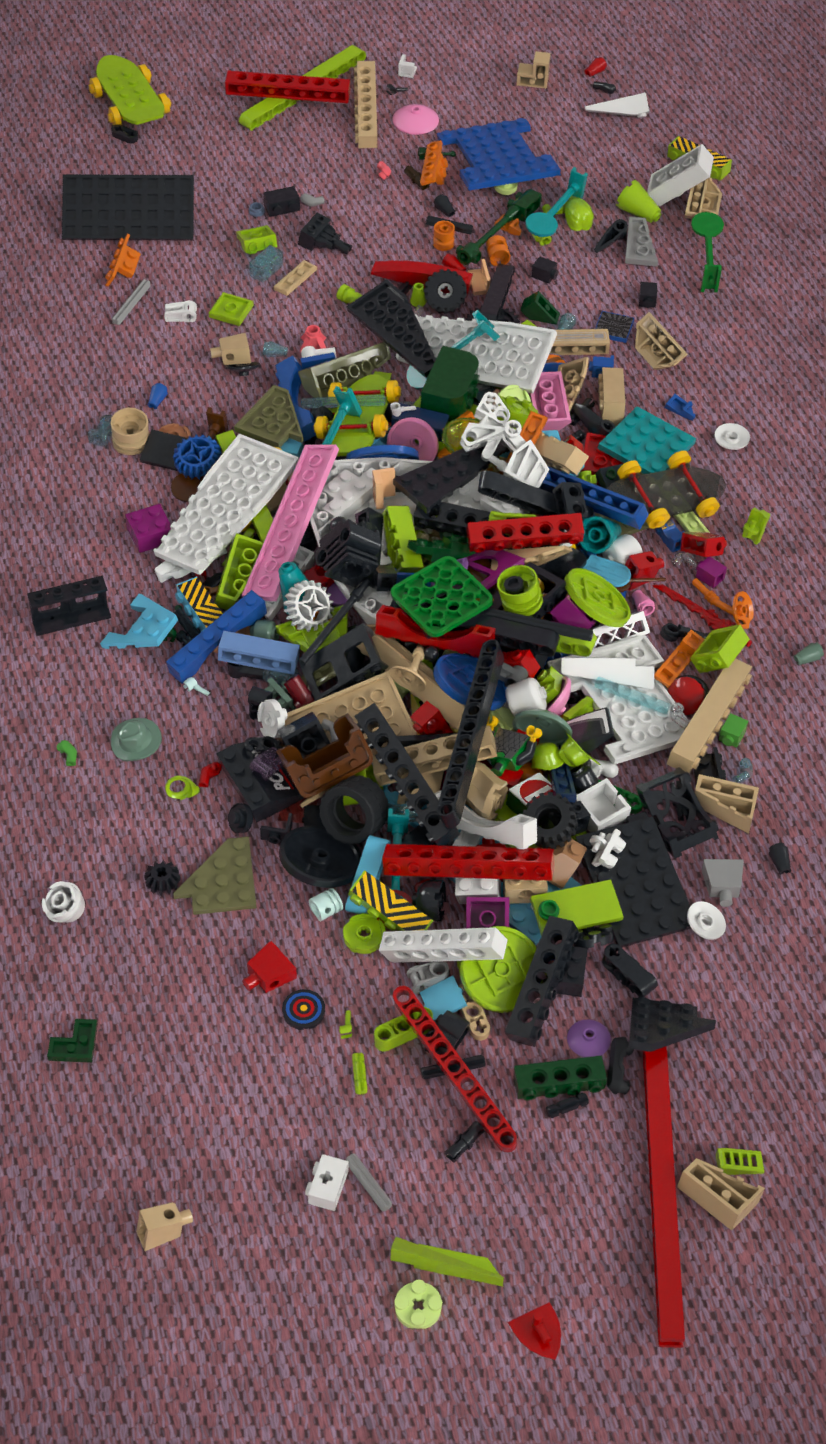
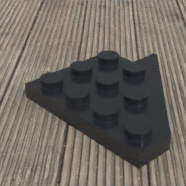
M633 997L628 1048L651 1052L714 1030L716 1020L697 1017L698 1007L688 1003L676 1004L667 1000L655 1001L649 1000L646 997Z

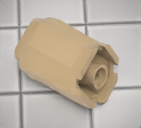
M476 762L465 804L478 816L487 820H495L498 816L495 811L498 808H502L508 792V787H506L508 785L507 781L500 779L485 764Z

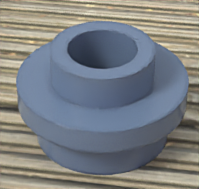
M254 202L249 207V214L251 216L259 217L265 213V208L259 202Z

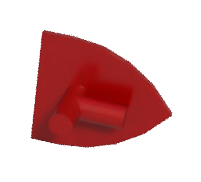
M550 1302L508 1322L519 1341L530 1351L542 1357L556 1360L561 1344V1328L556 1312Z

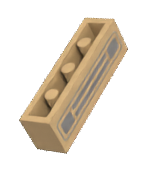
M608 329L556 330L557 336L549 353L557 355L609 354L610 339Z

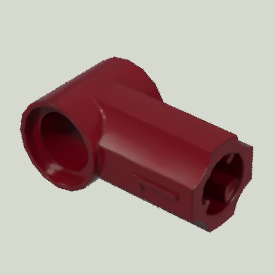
M299 674L291 677L284 683V686L294 699L296 709L315 702L311 691H309Z

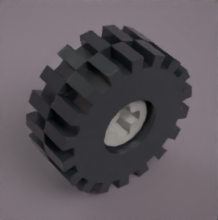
M441 269L440 272L435 271L432 276L428 277L424 293L428 305L433 310H436L438 313L448 314V312L454 313L456 309L459 310L462 304L464 305L465 298L467 297V288L463 278L457 272H452L450 269H447V271ZM448 287L450 293L444 296L441 290Z

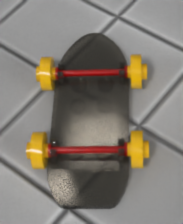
M679 451L674 453L667 461L670 470L640 475L641 466L638 461L632 460L624 463L617 471L620 480L612 483L607 489L644 503L649 514L646 523L649 528L655 529L662 527L669 520L670 516L692 511H696L700 518L714 515L720 507L718 500L725 491L726 483L720 475L712 471L690 467L691 457L688 452Z

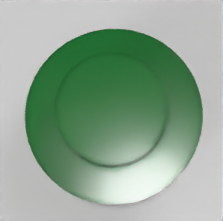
M545 900L538 907L539 916L546 921L549 915L558 917L560 912L559 906L553 900Z

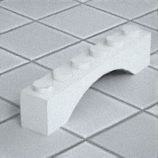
M441 790L434 793L438 800L441 795ZM464 806L461 821L456 826L457 829L467 831L469 834L481 835L485 839H494L501 844L516 846L517 849H527L528 846L537 842V819L523 814L516 815L506 821H492L478 816Z

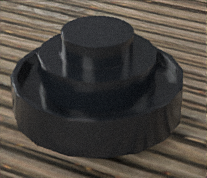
M236 803L231 807L228 814V823L233 832L246 833L251 828L253 813L249 805Z

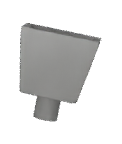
M704 859L702 874L709 897H719L720 905L723 907L731 906L733 904L732 898H739L744 863L742 859Z

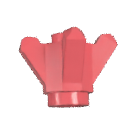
M308 326L305 333L300 337L304 341L300 353L306 346H312L315 349L326 348L324 344L326 337L321 333L319 326Z

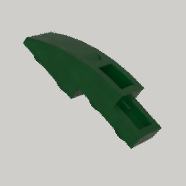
M457 534L443 536L442 541L433 540V542L417 538V540H409L407 546L413 552L422 554L430 562H435L445 556H451L457 560L477 553L469 551L468 536L463 538Z

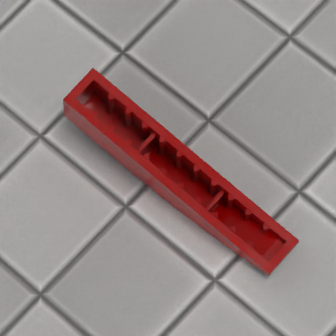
M375 261L371 270V275L402 283L409 282V285L413 286L416 283H422L425 288L428 277L432 276L435 271L440 272L441 269L444 271L450 269L452 272H457L463 278L467 288V296L473 273L416 261ZM448 287L441 290L444 294L450 293Z

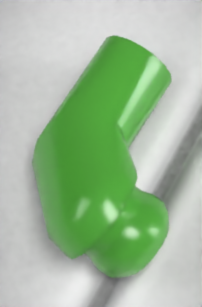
M62 740L57 744V750L60 753L65 752L67 754V766H75L77 750L69 741Z

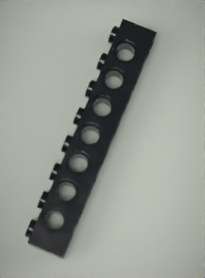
M442 502L439 506L435 505L427 514L416 506L413 519L414 526L421 529L429 528L440 533L448 532L467 536V524L470 522L489 521L490 512ZM541 531L543 534H548L547 531ZM484 536V538L486 539L492 538L490 536ZM542 545V546H540V547H552V546H551V545Z
M373 703L356 714L354 717L358 721L357 726L362 734L365 733L368 738L365 740L371 750L375 748L378 752L375 757L381 765L385 763L388 769L385 772L390 780H396L397 785L395 788L401 797L405 795L408 799L405 803L411 812L416 811L418 816L415 819L421 828L425 826L428 830L425 835L431 844L436 842L437 845H446L461 835L456 827L446 828L443 826L437 813L439 800L377 705ZM375 727H379L375 732H372ZM389 742L387 746L382 747L384 743ZM399 757L396 762L391 763L394 758ZM409 773L406 778H401L403 774ZM419 788L417 793L411 794L414 789ZM429 804L427 809L421 810L424 805ZM440 820L436 826H432L434 821Z

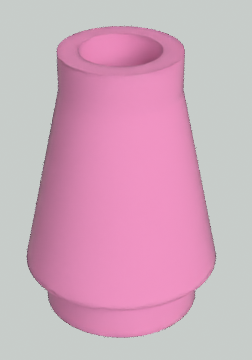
M641 590L634 591L632 598L634 599L637 612L644 611L645 616L651 615L655 610L654 602Z

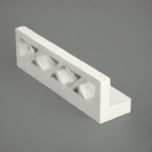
M644 611L631 613L629 621L622 627L627 630L622 639L615 636L618 628L604 624L590 628L597 636L594 648L597 645L601 647L650 633ZM637 621H641L643 627L641 632L632 630ZM604 633L611 636L605 645L599 642L601 635Z

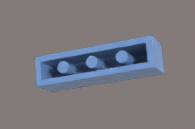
M223 631L218 646V661L294 675L299 660L300 645Z

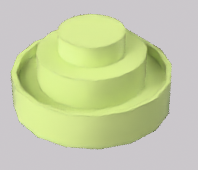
M518 183L494 186V189L502 195H511L517 191Z

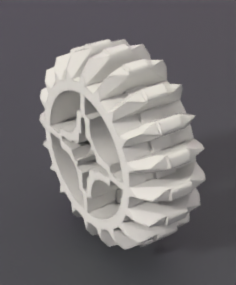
M304 580L301 583L294 584V587L289 589L290 593L285 595L288 601L283 603L287 606L284 612L289 613L286 619H292L291 625H297V630L306 628L307 632H309L313 626L314 631H316L318 624L324 628L323 623L329 622L328 619L333 617L329 612L334 610V608L330 607V604L334 601L329 600L328 597L331 594L325 593L327 588H321V583H315L313 580ZM305 591L302 601L298 602L300 595ZM317 611H319V614H318L317 618L313 621V617H315V613H316Z

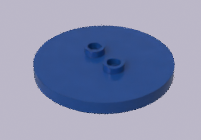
M377 445L353 450L346 455V459L387 457L419 460V452L407 446Z
M460 653L445 654L437 660L433 669V675L438 686L448 696L463 705H466L478 658ZM498 680L490 711L503 707L507 701L505 695L507 687L501 680Z

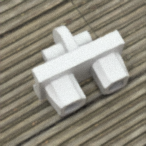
M614 829L612 834L608 833L605 835L601 832L599 836L593 835L589 841L593 846L591 850L597 852L591 863L595 867L603 865L608 869L615 866L618 858L610 852L613 850L619 854L624 849L626 842L619 837L621 831Z

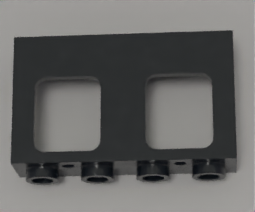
M529 562L526 566L534 569L537 576L556 585L549 593L543 596L541 608L531 615V617L541 619L560 600L566 597V581ZM497 591L493 595L494 600L489 608L503 610L499 591Z
M103 575L27 593L36 636L110 619L111 614L106 597L107 587ZM98 594L94 599L76 602L75 600L76 598ZM60 603V606L44 611L38 610L39 607Z
M364 623L360 624L314 653L305 665L299 663L315 701L377 676L388 668V665L381 660L372 640L374 633L370 627ZM364 643L371 662L353 673L345 653ZM331 662L338 678V683L327 691L320 693L313 673Z

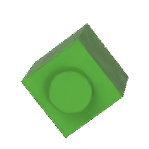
M730 713L721 728L719 741L726 746L737 748L746 733L748 720Z

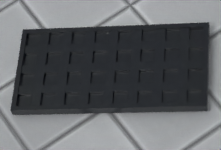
M63 174L62 239L120 240V238L124 239L128 233L130 234L129 240L194 241V175Z

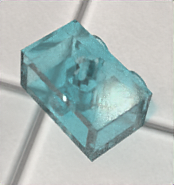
M269 245L249 262L250 277L264 283L283 266V251Z

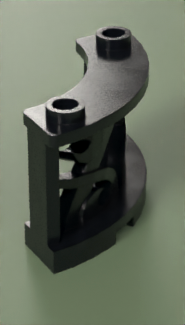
M680 767L647 783L642 782L635 785L644 810L648 809V814L653 816L660 835L663 837L665 847L674 858L682 856V851L709 839H719L717 823L715 820H711L702 808L690 784L692 779L689 773ZM678 778L681 789H676L674 782L671 792H668L666 782ZM660 785H662L663 791L650 790ZM662 800H665V809L659 810L657 805L663 806ZM670 802L679 804L689 810L685 827L674 821L664 822L663 819L669 812ZM702 826L704 829L700 830L697 827ZM670 828H677L676 832H671Z

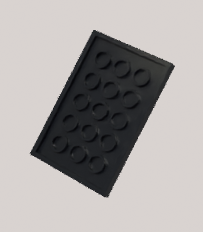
M653 816L576 836L575 841L587 848L582 860L591 882L612 881L624 916L621 921L608 923V925H612L616 944L622 948L691 929L687 919L690 904ZM614 829H618L621 831L619 837L626 842V845L619 854L611 850L610 853L618 858L615 866L611 869L603 865L595 867L591 863L597 852L591 850L593 846L589 841L593 835L599 836L601 832L605 835L608 833L612 834Z

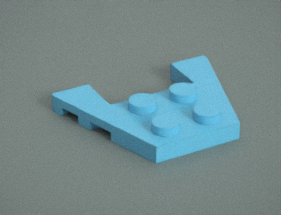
M138 594L130 606L133 610L142 612L140 617L126 635L109 632L100 645L104 649H109V646H117L118 649H123L127 645H135L136 648L159 646L177 623L178 618L176 614L144 595Z

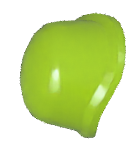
M551 742L538 744L534 757L531 760V768L552 770L562 766L564 761L558 754L560 749L557 745Z

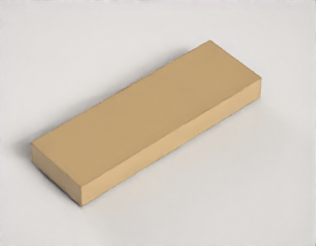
M303 260L274 285V290L288 296L317 270V266Z

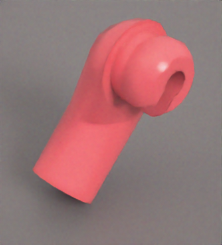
M380 161L377 164V168L381 170L379 176L385 180L387 176H390L391 169L383 161Z

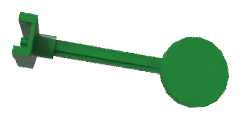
M701 212L696 214L691 222L692 230L696 234L705 237L706 265H704L701 292H704L705 289H714V292L717 293L722 267L721 265H714L712 237L719 235L723 231L724 222L715 213Z

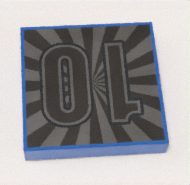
M602 311L595 329H608L610 340L627 343L635 318Z

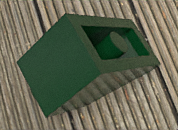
M539 291L525 298L520 309L529 320L555 325L560 316L559 311Z

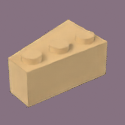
M699 774L695 795L704 811L749 834L759 788Z

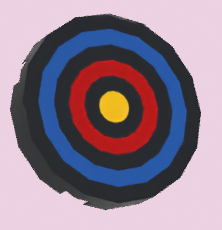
M300 989L292 992L285 998L282 1005V1014L289 1026L298 1030L312 1029L319 1025L325 1017V1003L318 993Z

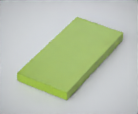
M611 880L530 897L541 936L547 921L539 916L538 907L545 900L555 901L560 909L558 918L573 921L577 929L621 921L624 918Z

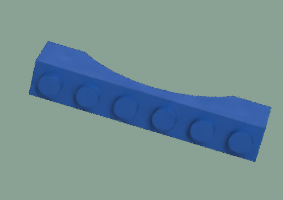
M292 355L275 365L277 370L275 375L280 382L278 386L289 390L303 435V442L316 436L314 432L315 419L309 410L299 407L298 393L301 379L298 371L302 370V367Z
M251 590L166 661L169 673L181 684L186 679L194 676L206 658L219 645L223 631L235 633L240 629L254 625L257 620H260L267 614L265 601Z

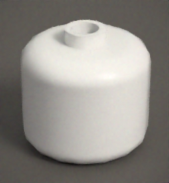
M623 534L617 537L609 549L602 552V555L605 559L625 565L630 555L643 553V550L636 538L629 534Z
M527 678L507 686L505 691L506 700L514 717L525 710H546V690L543 686H540L535 678Z

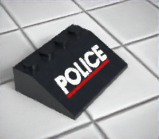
M244 742L233 744L216 753L217 758L244 804L250 806L256 823L305 798L301 796L291 781L278 755L266 756L261 752H256V746L252 744L249 745L254 750L250 752L245 748ZM264 744L268 748H273L271 745Z

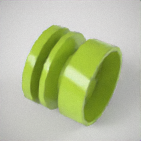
M516 565L505 569L499 575L497 588L505 611L531 616L541 608L543 595L534 569L529 566ZM511 576L521 577L524 582V590L516 595L507 594L504 588V582L507 578Z

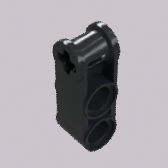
M618 944L606 946L604 950L605 956L602 959L603 966L618 981L621 980L622 982L620 983L630 989L632 993H636L639 997H646L658 986V982L653 974L644 969Z

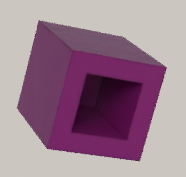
M707 557L696 566V578L711 588H715L725 579L727 567L712 557Z

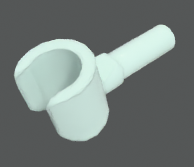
M193 677L183 682V687L185 689L188 687L187 691L189 692L195 689L206 696L210 694L209 691L200 687Z

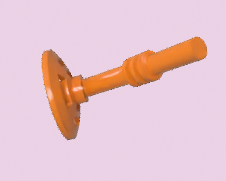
M697 578L692 581V584L704 595V599L710 605H715L728 614L733 615L736 624H740L743 629L749 628L750 621L754 617V609L751 598L746 592H737L731 607L719 600L720 598ZM738 597L743 598V600L738 601Z

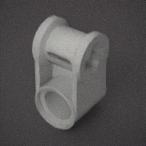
M433 961L408 969L406 974L412 981L413 992L418 994L448 978L449 967L447 962Z

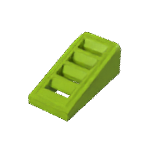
M717 1148V1167L723 1169V1173L727 1175L764 1174L761 1151ZM751 1157L756 1158L757 1167L752 1166ZM726 1158H729L730 1164H726ZM734 1158H738L739 1165H735ZM743 1158H747L748 1166H744Z

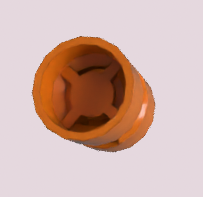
M449 221L435 223L433 246L437 250L448 251L454 247L455 226Z
M500 235L490 237L486 242V249L491 264L497 266V261H501V264L509 263L511 255L506 239Z

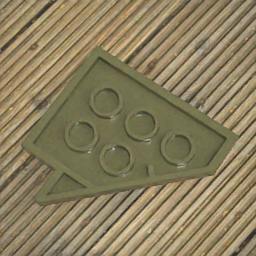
M273 385L234 426L235 432L273 447L280 448L289 438L301 443L303 442V435L289 390Z
M249 836L228 838L173 893L174 899L192 897L193 915L255 909L256 897Z

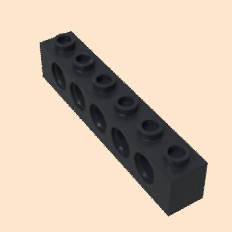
M549 915L505 1030V1034L510 1040L535 1047L537 1040L541 1038L544 1020L548 1019L550 1004L556 998V988L559 981L563 979L565 964L570 960L573 943L577 941L579 931L573 921ZM562 940L561 943L555 945L557 941ZM555 959L553 963L548 964L550 960ZM547 979L545 983L540 984L542 980ZM540 998L538 1002L533 1003L535 999ZM533 1018L529 1023H525L527 1019Z

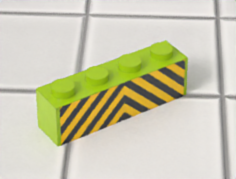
M678 136L669 144L667 157L671 160H676L699 145ZM707 149L714 157L710 177L721 181L731 171L732 160Z
M365 870L349 890L348 895L354 904L364 906L368 909L367 913L376 919L379 917L385 922L384 925L392 931L427 930L433 922L430 917Z

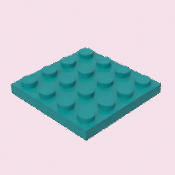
M636 406L599 443L598 449L623 463L632 460L638 461L641 466V473L658 482L670 470L667 465L668 459L676 452L688 451L695 444L696 438Z

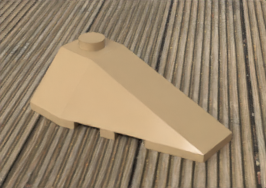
M588 357L558 366V371L562 373L569 412L583 386L587 373Z
M568 546L515 550L504 549L525 558V566L529 562L540 566L572 552V548ZM492 559L491 569L496 570L498 562Z

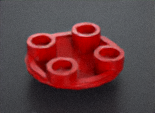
M680 677L674 680L668 689V693L684 715H693L705 697V690L701 684L690 677Z

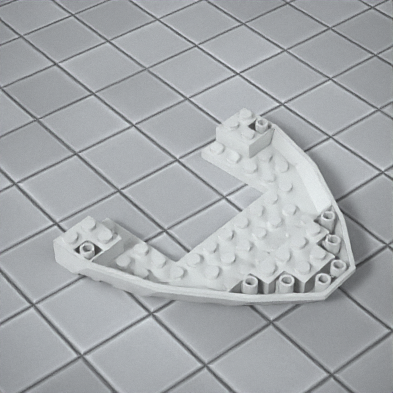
M387 457L335 460L310 519L318 547H320L319 540L330 532L329 525L335 517L342 516L346 520L350 519L356 523L355 514L367 507L382 514L387 506H409L414 526L413 515L417 505L402 492H395V496L383 497L384 509L376 510L373 498L372 470L394 468L395 475L401 476L433 461ZM480 471L473 480L462 488L453 491L452 496H447L442 500L445 503L489 512L529 514L531 512L479 493ZM383 526L381 551L386 554L387 548ZM334 580L348 600L350 593L355 587ZM368 586L363 593L364 596L360 601L355 602L353 608H355L367 625L376 624V613L381 606H390L393 599L391 592L376 591V589Z

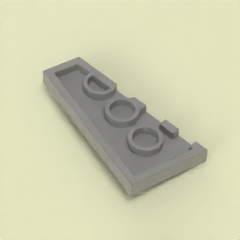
M629 216L625 264L658 267V259L652 246V238L649 235L646 218Z

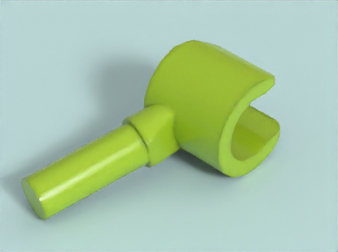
M350 1010L346 1011L345 1025L339 1026L340 1034L352 1032ZM352 1034L341 1035V1039L352 1037Z

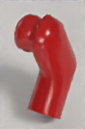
M213 762L202 768L199 787H208L210 779L220 773L222 766L219 762Z

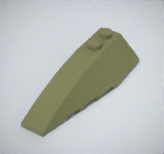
M382 342L300 370L298 373L303 388L318 402H323L329 399L328 390L331 383L340 382L342 389L343 387L349 388L359 379L370 375L374 369L379 368L392 357L388 345Z

